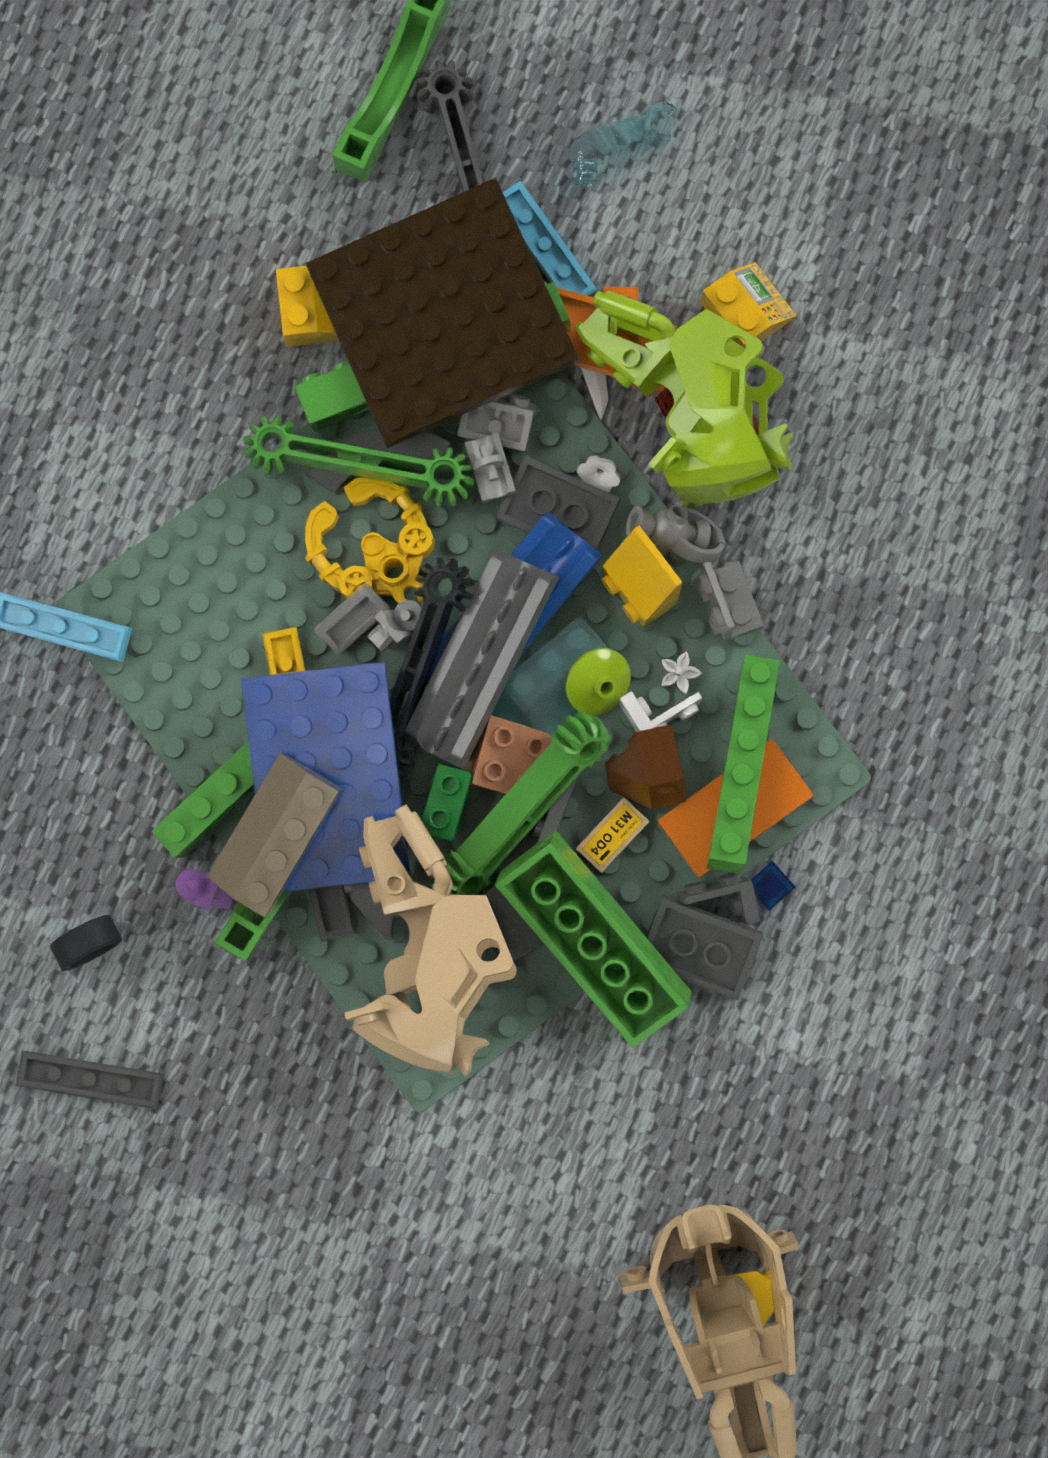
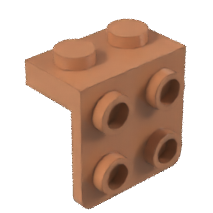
M491 715L464 768V771H468L473 775L469 788H486L506 795L552 742L551 734Z

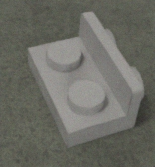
M511 394L509 398L501 397L461 415L457 436L478 440L498 432L502 446L525 451L537 405L529 403L530 399L521 395Z

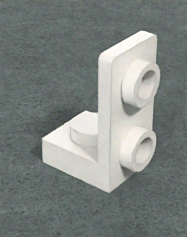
M632 691L619 699V706L634 730L638 732L665 726L677 717L681 721L688 719L699 711L697 705L701 703L702 697L697 692L651 721L648 717L652 715V712L643 697L636 699Z

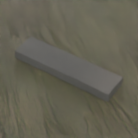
M22 1050L16 1086L158 1109L164 1074Z

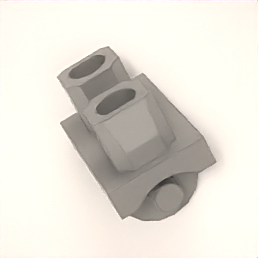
M498 432L482 439L465 442L483 503L517 493Z
M405 600L399 603L395 609L381 610L374 617L380 624L367 635L368 638L380 651H385L387 648L395 650L401 643H409L422 605L414 600Z

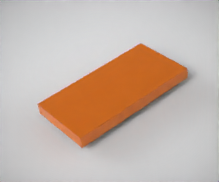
M773 739L767 741L765 746L749 843L814 797L812 791ZM723 774L686 799V802H682L657 820V823L698 879L712 870L706 868Z

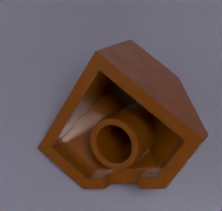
M671 724L636 732L627 740L628 747L619 756L613 754L605 762L609 790L650 809L664 806L669 807L686 802L684 779Z

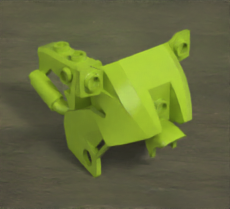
M597 291L593 299V304L597 309L584 323L579 322L575 326V330L590 350L586 355L600 368L607 364L614 369L615 372L612 377L626 389L633 385L647 397L662 385L672 393L674 406L668 413L665 422L667 430L672 437L648 465L656 473L664 472L670 487L683 500V504L687 508L694 509L695 506L699 507L702 504L726 502L751 495L779 480L778 467L792 471L793 465L788 456L787 448L794 435L789 433L783 436L784 432L788 429L786 424L768 430V399L783 385L784 376L779 370L758 357L764 349L760 339L708 309L703 310L676 330L672 322L666 316L658 313L655 307L612 291H607L606 293ZM617 328L649 342L644 347L616 335ZM731 339H744L746 342V348L740 346ZM755 367L762 368L766 372V380L759 387H752L746 383L747 372ZM753 401L759 403V436L753 428Z

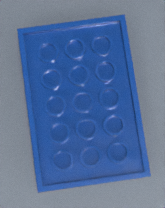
M386 662L241 678L255 794L280 752L343 788L283 891L375 881L372 867L364 868L359 847L366 846L363 838L364 818L373 816L375 821L394 817L396 816L394 812L402 807ZM402 836L393 850L409 876H411L407 841Z

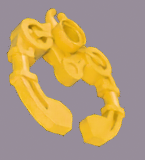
M357 477L343 487L350 504L353 506L366 505L374 498L381 497L386 499L391 506L398 503L404 512L401 515V519L404 523L408 524L399 533V543L390 542L378 533H368L361 540L365 567L354 565L342 571L337 562L331 565L325 558L328 550L323 544V535L335 527L339 516L336 509L324 501L311 510L307 519L305 543L308 554L305 559L309 565L313 564L318 570L321 581L323 583L326 582L333 589L342 593L345 599L366 582L379 596H392L396 602L401 603L408 600L404 597V592L407 589L423 587V584L417 582L415 578L419 574L422 560L427 558L434 550V537L422 513L423 507L420 503H415L408 495L409 489L406 485L399 486L393 482ZM398 567L403 569L402 574L397 578L391 579L386 577L388 571L392 568ZM417 596V600L419 602L423 603L425 601L426 596Z

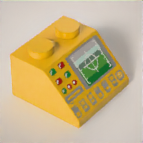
M756 262L728 272L702 291L700 303L705 309L755 336L761 342L796 318V314ZM731 339L740 346L746 348V342L744 339Z

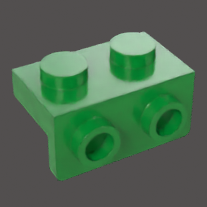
M438 764L436 774H432L428 785V801L426 807L422 808L419 817L434 841L440 842L441 839L447 841L454 840L473 777L470 772Z

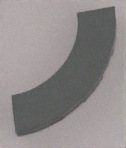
M378 428L357 433L339 442L341 444L431 461L434 460L433 449L437 448L440 457L445 455L446 449L451 446V443L425 431L387 448ZM323 454V455H322V456L331 457V458H336V459L338 458V456H333V455H328V454ZM313 467L306 473L308 478L335 495L350 479L356 476Z

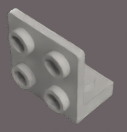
M710 561L703 563L700 575H698L699 582L696 583V588L703 603L708 601L711 614L708 615V619L715 635L720 634L723 642L762 629L764 625L740 562L737 561L713 570Z

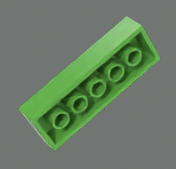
M556 829L500 871L495 883L497 889L632 1048L689 1008L692 991Z

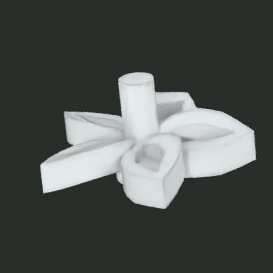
M687 652L678 657L677 664L673 660L662 659V664L669 673L663 678L661 686H671L677 683L679 690L687 694L689 688L688 679H696L702 672L696 667L689 666L690 660Z

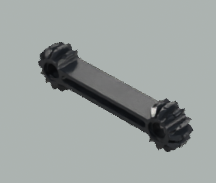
M436 558V569L428 563L424 564L423 568L428 575L426 578L421 575H417L415 578L417 582L424 584L423 587L417 588L414 591L415 595L418 597L426 596L390 697L394 729L407 691L409 692L394 733L400 779L407 778V773L403 766L411 768L415 766V762L407 760V755L416 753V748L405 747L404 732L424 692L453 606L459 611L464 612L466 606L462 599L473 600L474 595L467 592L466 588L474 586L475 581L469 578L464 579L470 570L466 566L458 568V560L451 558L447 565L443 558ZM449 578L452 582V590L447 596L440 597L437 591L438 584L443 579ZM438 607V611H437V614H436L434 623H433V625H432V628H431V631H430L428 640H427V642H426L424 651H421V650H422V647H423V645H424V642H425V639H426L428 630H429V628H430V625H431V622H432L434 613H435V611H436V608Z

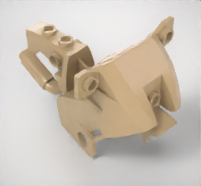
M404 805L394 812L396 815L394 817L375 821L373 816L364 818L363 838L366 846L359 847L364 868L372 867L375 881L369 882V888L374 904L381 902L384 915L387 918L401 916L406 921L410 932L409 941L404 950V955L391 960L385 967L386 995L377 998L363 1008L348 1011L344 1014L346 1020H354L353 1030L386 1053L412 1065L437 1072L452 1074L455 1066H457L460 1072L467 1077L471 1071L474 1054L479 1049L489 1046V1041L463 1034L464 1023L489 984L512 980L516 976L517 970L487 896L450 895L453 883L446 869L448 864L416 811L411 812L408 806ZM402 836L405 837L427 875L435 878L432 890L412 881L393 850ZM493 947L500 950L499 956L495 960L490 962L481 960L482 954L486 949ZM416 990L422 1005V1012L419 1014L412 1011L409 998L406 995Z
M706 1205L690 1209L683 1216H676L663 1227L651 1246V1270H647L645 1266H635L627 1269L625 1274L618 1275L623 1293L646 1289L652 1290L668 1334L696 1399L704 1398V1392L713 1390L715 1401L710 1409L708 1427L720 1458H757L765 1455L773 1458H795L797 1454L794 1403L789 1399L787 1393L774 1383L773 1375L782 1372L789 1376L796 1374L793 1304L786 1286L781 1254L799 1249L798 1242L792 1231L776 1230L767 1234L747 1212L739 1208L727 1205ZM740 1246L751 1251H757L763 1268L769 1267L775 1323L762 1325L757 1302L752 1291L740 1276L726 1277L718 1253L719 1250ZM694 1257L702 1284L690 1288V1305L699 1342L683 1346L663 1294L665 1290L660 1276L664 1274L673 1262ZM765 1401L771 1403L774 1437L770 1427Z

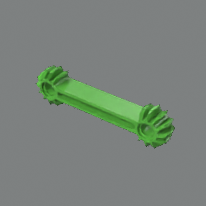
M278 415L275 416L273 424H269L267 417L262 416L261 423L263 426L259 428L255 424H250L249 429L253 435L243 437L244 444L250 446L244 450L245 457L253 458L251 465L255 470L263 466L265 475H270L273 467H277L279 474H284L285 468L283 464L287 462L427 489L423 495L424 501H431L436 496V507L439 508L443 506L444 499H449L451 507L456 506L455 495L466 499L468 493L463 487L469 488L474 486V480L468 477V475L473 473L472 465H463L466 460L463 453L453 459L452 448H447L445 456L440 457L437 448L433 449L434 460L431 461L291 434L295 428L294 423L289 421L282 425V418ZM270 439L282 441L281 447L275 452L264 450L265 443ZM294 449H301V450H307V451H312V452H317V453H323V454L338 456V458L336 459V458H331V457H326V456H320V455H315V454H310V453H305V452L294 451ZM381 464L391 467L423 472L424 474H416L400 470H394L379 467V465ZM441 471H449L454 475V478L449 484L442 485L435 481L436 475Z
M579 711L574 717L568 715L563 724H557V732L550 735L552 740L550 745L456 852L449 850L445 861L448 864L446 869L453 883L450 895L483 894V888L491 883L489 876L585 768L592 769L593 763L596 761H601L600 756L609 749L607 743L611 736L603 725L604 723L598 717L593 716L591 713L585 714ZM434 877L430 881V884L433 886L435 882Z

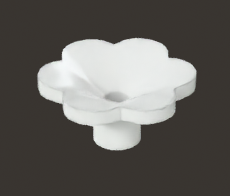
M598 456L588 457L586 463L580 464L577 469V474L582 478L583 482L608 493L612 487L619 485L621 480L620 474L616 472V464L609 459Z

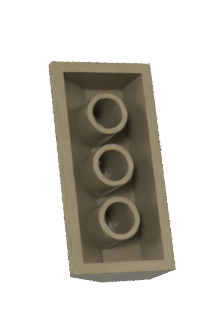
M280 752L207 877L234 900L266 917L271 913L343 788Z

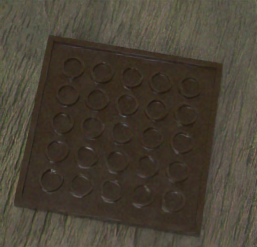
M496 178L305 263L387 448L580 362L579 356Z

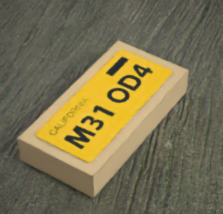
M623 797L575 850L602 874L650 821Z

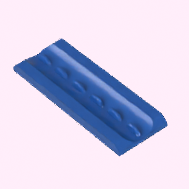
M549 512L539 520L511 554V556L559 577L520 657L603 557ZM460 618L442 638L426 685H428Z

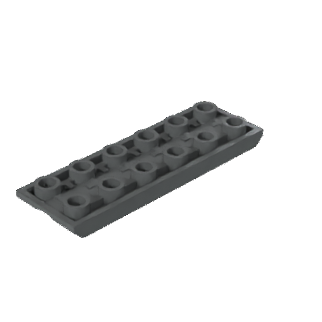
M500 550L491 556L473 592L474 598L469 600L466 610L463 612L405 729V741L464 770L559 579L558 576Z

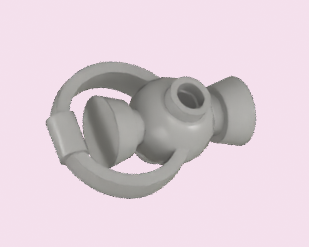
M672 505L670 508L657 511L652 515L648 510L635 506L627 519V536L640 525L662 555L672 551L686 560L706 563L716 560L727 547L722 530L708 517L691 508ZM709 541H711L713 549H706Z

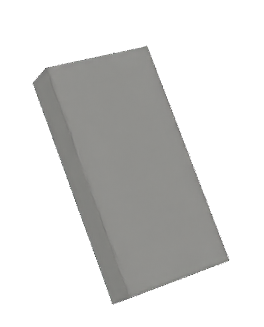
M365 582L314 628L315 634L340 656L377 622L374 617L381 610H390V606Z

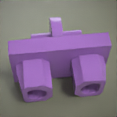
M185 869L177 875L174 884L175 890L179 896L190 900L189 905L200 909L209 910L210 906L218 909L229 910L233 898L207 877L210 872Z

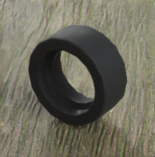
M103 915L63 934L50 944V949L61 970L69 971L110 951L122 942V937L111 916Z

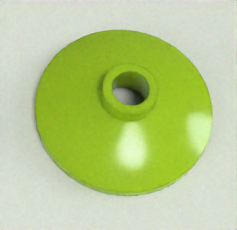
M596 648L580 656L570 668L566 679V695L571 705L578 711H582L585 714L591 713L592 715H601L615 708L619 704V699L626 695L630 685L631 672L626 659L620 653L610 648Z

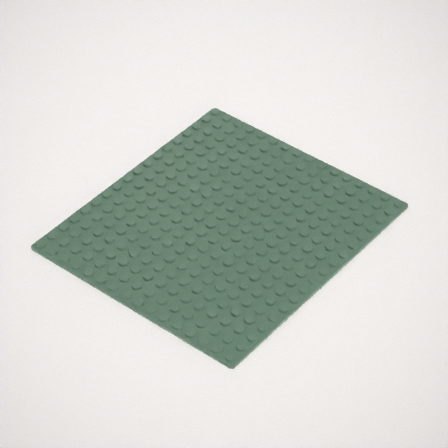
M563 370L503 396L505 398H509L511 394L525 396L530 399L529 403L537 405L526 450L521 451L502 446L512 479L514 480L524 456H527L582 481V478L577 474L578 466L586 463L588 457L598 456L609 459L616 464V472L620 474L621 480L619 485L612 487L609 493L619 497L620 502L597 549V552L603 557L518 659L491 715L549 734L557 732V724H563L568 715L574 717L579 712L569 702L565 687L567 675L574 662L590 650L596 648L613 649L626 659L630 668L631 680L626 694L632 691L636 699L643 697L652 712V715L648 717L650 721L695 693H700L702 701L697 705L699 708L697 713L684 721L677 717L667 724H671L684 779L686 799H688L724 773L739 675L745 654L780 660L766 742L770 739L775 741L812 791L814 797L749 843L746 864L740 876L745 875L867 785L871 780V775L760 629L723 642L720 634L715 635L708 619V615L711 614L708 601L704 603L701 601L696 588V583L699 582L698 575H700L703 563L686 560L672 551L662 555L682 581L678 603L645 628L638 621L636 623L630 621L622 609V606L625 605L618 594L612 596L602 583L601 578L604 577L602 568L605 562L627 538V519L635 506L648 510L652 515L667 507ZM367 410L315 432L310 424L307 423L293 434L339 443L357 433L378 427L371 411ZM461 416L426 431L451 443L450 448L453 449V459L463 453L466 457L463 465H471L465 442L473 441V439L457 436ZM280 442L278 445L273 447L268 452L277 451L281 447L282 442ZM294 449V451L305 452L320 456L323 455V453ZM286 462L283 464L285 468L284 474H279L277 467H273L272 473L265 475L263 466L255 470L249 464L53 604L54 607L132 628L124 662L84 651L83 653L187 797L248 741L241 678L270 675L263 633L297 627L305 671L386 662L389 695L391 697L409 643H401L395 650L387 648L385 651H380L367 636L380 624L377 621L338 656L315 634L314 628L346 599L342 593L333 589L326 582L323 583L319 578L320 573L313 564L309 565L305 557L308 553L305 543V528L311 510L326 501L336 509L339 519L335 527L323 535V544L328 550L325 558L331 565L337 562L342 571L354 565L365 567L361 540L366 534L378 533L390 542L399 543V533L408 523H404L401 519L404 511L398 503L391 506L386 499L376 497L366 505L353 506L350 504L343 487L335 495L308 478L306 473L311 467ZM381 464L379 465V467H384V468H389V469H394V470H400V471H405V472H410V473H416V474H424L423 472H418V471H413V470H407V469H402V468H397V467H391V466H386V465H381ZM441 471L436 475L435 481L446 485L453 480L454 475L449 471ZM474 473L468 475V477L474 480V486L469 488L463 487L467 491L468 497L462 499L455 495L456 506L451 507L449 504V499H444L441 508L436 507V496L431 501H424L423 495L427 489L406 485L409 489L408 495L415 503H420L423 507L422 513L435 540L434 550L427 558L422 560L418 575L425 578L428 574L423 568L424 564L428 563L436 569V558H443L446 565L451 558L458 560V568L462 566L469 568L470 571L464 579L469 578L475 581L474 586L466 588L467 592L473 594L491 556L498 550L511 555L527 536L523 532L496 521V515L505 497L483 503ZM354 476V477H353L352 479H350L344 486H346L347 484H349V483H350L351 481H353L355 478L361 477V476ZM398 567L392 568L388 571L386 577L391 579L397 578L402 574L403 569ZM449 578L443 579L437 587L439 596L444 597L451 592V580ZM409 588L404 592L406 599L417 601L423 606V603L417 600V596L414 593L415 588ZM380 596L390 606V610L395 609L399 604L392 596ZM463 598L462 602L467 606L469 600ZM453 606L443 637L463 614L455 606ZM438 607L436 608V611H435V613H434V616H433V619H432L430 628H429V630H428V633H427V636H426V639H425V642H424V645H423L421 651H424L426 642H427V640H428V637H429V634H430L432 625H433V623H434V620H435V617H436V614H437V611H438ZM687 652L690 660L689 666L696 667L702 672L696 679H688L689 688L687 694L679 690L677 683L671 686H661L663 678L669 673L665 670L662 659H670L677 664L678 657ZM407 691V693H406V696H405V699H404V701H403V704H402V707H401L399 716H398V718H397V721H396V724H395V727H394V733H395V731H396V728H397V725H398V722H399L401 713H402V711H403V708H404V705H405L407 696H408V694H409L408 691ZM618 704L607 713L593 715L604 723L603 725L611 736L607 743L609 749L602 753L600 756L601 761L593 763L592 769L585 768L579 774L558 833L645 937H647L662 895L677 900L676 893L685 890V885L697 881H705L706 885L718 882L719 876L730 872L712 869L698 879L657 823L658 819L681 803L669 807L664 806L650 809L625 798L650 822L602 874L575 850L623 798V796L609 790L605 762L613 754L619 756L628 747L627 740L636 731ZM406 741L405 747H415L416 753L407 755V760L415 762V766L413 768L403 766L407 773V778H399L402 806L407 805L411 812L416 811L419 816L422 808L426 807L429 797V781L432 774H436L438 764L457 769L459 767ZM254 787L228 812L213 830V833L224 847L254 798ZM469 788L454 840L447 841L441 839L440 842L434 841L444 858L447 857L449 850L456 852L490 812L497 792L486 788ZM407 842L410 878L414 883L432 890L433 886L430 884L433 876L429 877ZM495 870L489 876L491 883L483 888V894L496 887L495 883L499 876V871ZM292 890L275 918L341 1010L345 1013L363 1008L377 998L386 995L384 970L388 962L404 955V950L410 936L406 921L401 916L394 917L393 940H385L351 901V893H347L356 934L321 942L309 890ZM712 898L688 905L700 908ZM544 943L514 962L517 973L512 980L489 984L466 1019L463 1034L489 1041V1046L479 1049L474 1054L471 1071L467 1077L460 1072L457 1066H455L452 1074L412 1065L386 1053L362 1037L416 1112L422 1113L585 993ZM488 948L483 952L481 960L490 962L498 956L492 948ZM418 991L406 994L412 1011L416 1014L421 1013L422 1005Z

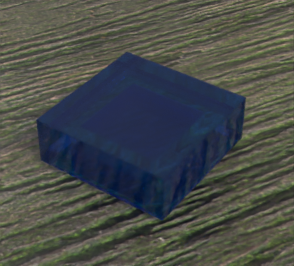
M773 861L751 879L755 897L768 911L796 888Z

